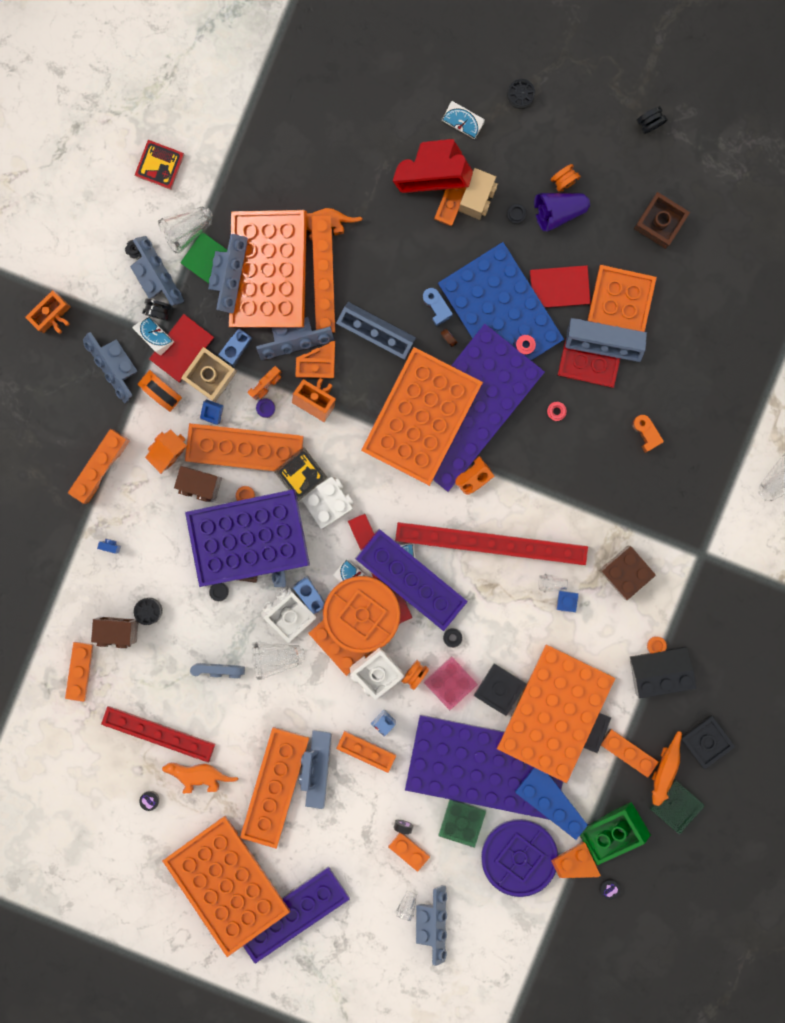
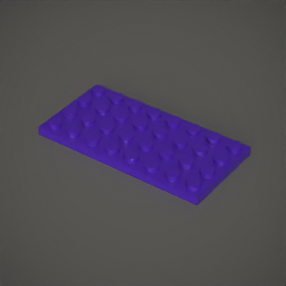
M486 324L482 326L451 365L483 383L433 478L447 492L455 484L456 478L466 471L545 372Z
M425 715L419 716L405 791L548 819L515 793V790L533 767L496 749L504 731ZM550 776L556 785L562 789L563 781Z

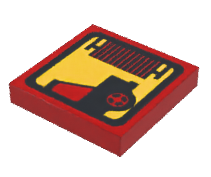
M148 140L135 172V177L171 190L185 154Z

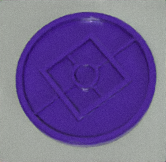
M513 819L501 823L489 833L482 847L481 862L488 881L497 890L514 897H526L540 892L551 882L556 873L551 860L558 856V851L553 838L541 825L526 819Z

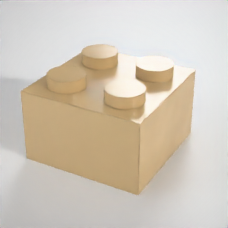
M474 168L470 185L466 188L461 200L459 212L478 220L481 219L482 215L486 216L490 206L488 199L489 197H494L498 183H495L496 176Z
M203 347L181 379L216 402L237 371Z

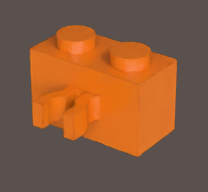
M52 290L25 318L42 333H45L53 325L54 329L61 334L63 331L59 329V324L56 321L58 320L69 326L70 323L61 318V316L71 306L57 292Z
M320 378L318 380L317 386L303 379L293 393L292 403L325 422L335 407L336 398L327 394L331 391L332 385L329 383L326 388L321 390L323 379Z
M171 429L165 434L161 432L154 439L155 442L148 448L149 453L145 457L160 474L171 467L187 447L184 443L186 439L181 434L177 436Z

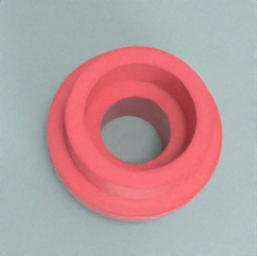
M529 335L519 337L516 342V348L522 354L532 353L536 346L535 340ZM524 341L529 342L530 346L528 348L522 346Z
M553 402L547 409L549 418L554 421L562 420L567 413L565 405L561 402ZM554 408L560 409L559 415L553 413Z

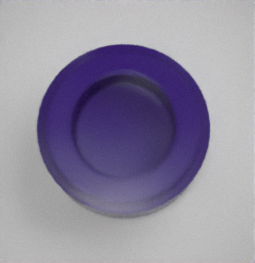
M267 398L258 401L256 411L261 417L269 418L275 413L276 407L273 401Z

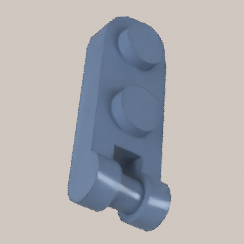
M196 663L190 668V673L195 677L202 673H209L210 677H222V674L229 675V678H241V675H245V666Z

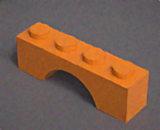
M110 429L68 491V494L83 504H88L98 490L103 476L113 462L120 457L130 440L117 431Z

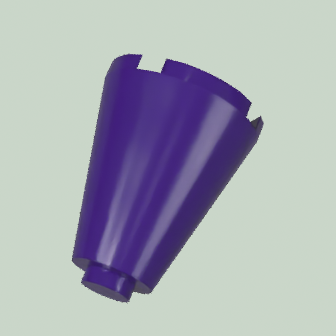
M540 193L534 199V208H538L539 214H536L537 222L540 228L546 232L586 213L590 207V200L583 193Z

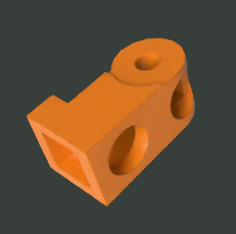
M639 415L633 420V429L640 433L646 443L641 446L645 453L664 442L648 416Z
M480 456L474 460L475 464L456 478V485L466 495L478 490L495 477Z

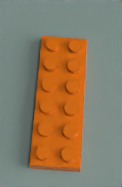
M189 423L185 461L279 472L280 469L302 452L304 436Z
M272 727L240 838L277 849L300 772L301 758L306 751L309 737Z

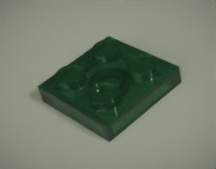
M674 779L667 793L669 798L660 806L653 804L650 809L680 835L705 805Z
M449 799L438 836L475 848L486 810Z

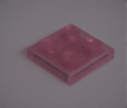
M452 656L424 681L425 685L449 710L456 706L478 685Z

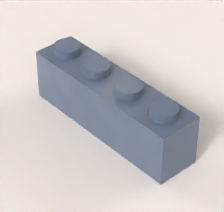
M350 302L344 306L336 324L404 360L416 337Z
M571 318L567 329L565 348L641 362L646 348L647 332Z

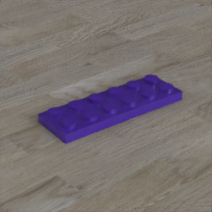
M380 529L377 530L355 557L360 564L442 631L449 626L468 602Z
M329 866L282 897L291 912L243 946L255 964L350 900L349 895Z

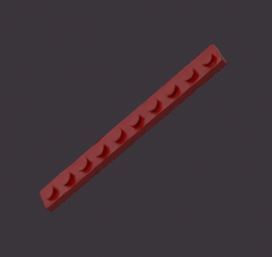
M401 522L397 523L395 541L578 565H586L588 546Z

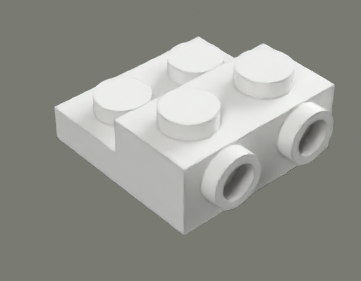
M330 477L300 497L320 529H323L353 509L351 505L354 502L349 494L344 495L341 490L343 485L338 478Z
M290 587L286 590L281 589L276 595L277 598L272 603L270 601L262 607L263 611L261 612L263 618L288 643L317 618Z
M380 647L367 658L363 656L350 667L349 674L355 683L359 682L362 685L364 693L367 696L371 695L375 700L405 677L400 668Z

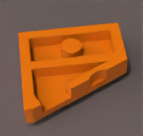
M331 341L327 345L296 357V378L334 379L335 341Z
M274 366L259 380L257 386L254 389L251 388L247 393L255 400L264 398L269 392L267 388L271 384H277L282 378L280 376L282 372Z
M585 842L577 844L551 860L559 878L601 876Z

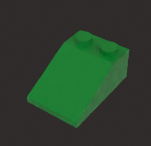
M632 802L613 810L589 824L580 835L597 865L645 844L651 836Z

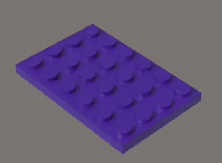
M295 489L185 512L199 587L310 566Z

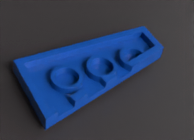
M534 767L515 790L516 794L575 840L588 826L550 775Z

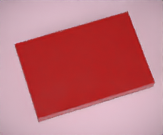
M588 265L530 270L531 287L544 308L590 305Z
M185 314L182 315L168 334L174 343L162 355L154 352L149 358L150 361L179 383L183 380L181 379L201 349L203 347L207 349L214 339L211 334Z
M564 343L557 376L614 388L621 358L565 348Z

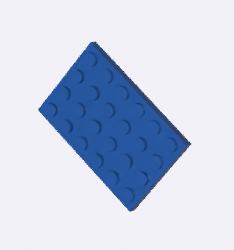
M504 242L438 283L472 339L484 324L515 348L519 337L529 335L535 340L536 346L532 353L523 355L530 360H533L564 340ZM524 341L522 346L528 348L530 344L528 341Z

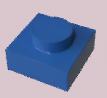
M206 399L203 401L200 419L218 425L221 421L224 406Z
M105 538V541H99L97 549L117 554L120 552L121 546L116 545L117 541Z
M559 591L556 610L576 613L578 593Z

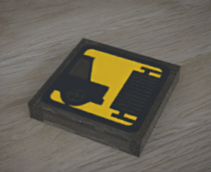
M304 447L274 470V473L288 490H296L298 501L327 478Z

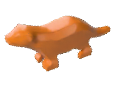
M324 208L313 213H307L306 230L311 233L309 235L310 240H313L312 216H331L334 236L344 234L342 222L355 223L362 221V217L352 218L335 209Z
M680 731L676 733L668 748L663 747L660 755L662 759L658 770L654 771L652 780H654L652 801L656 806H660L669 798L667 793L679 768L680 741L682 737V732Z
M171 762L162 767L163 772L176 777L185 786L183 794L192 793V790H194L193 785L205 784L209 786L207 792H217L219 790L217 780L224 782L238 781V777H228L209 764L187 767Z

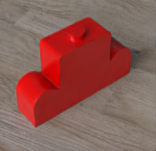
M454 139L428 141L420 144L415 162L410 159L400 162L396 168L393 183L401 193L465 188L470 185L473 170L462 155Z

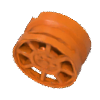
M573 164L566 166L550 179L552 183L556 181V189L559 193L575 184V179L579 180L581 178L579 173L572 170L574 168Z
M416 660L401 682L409 684L410 688L415 690L429 671V668L423 667L421 662Z

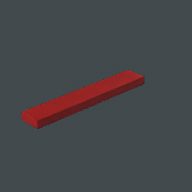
M366 514L348 521L360 550L364 548L374 535ZM371 573L372 576H373V578H376V579L380 580V579H379L378 577H376L373 573ZM392 590L400 607L399 624L413 618L405 600Z
M107 706L101 722L103 726L208 763L216 745L215 743Z

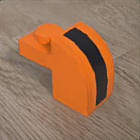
M151 370L138 383L145 393L169 412L182 399L174 389L163 382Z

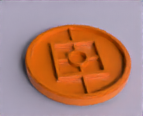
M355 576L340 582L329 593L324 604L323 621L327 633L338 646L354 653H370L376 651L379 647H384L394 637L400 622V607L395 594L385 583L369 576Z

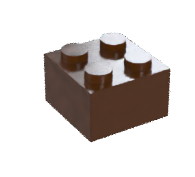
M657 192L635 225L634 230L666 249L675 238L690 212Z
M180 466L174 489L179 490L178 494L192 497V494L197 495L196 499L210 502L211 499L216 500L222 477Z
M626 546L599 570L624 600L631 598L656 576L631 546Z
M102 616L95 618L92 623L91 642L97 643L96 646L108 647V645L116 644V648L131 647L132 644L137 642L138 621L136 619Z

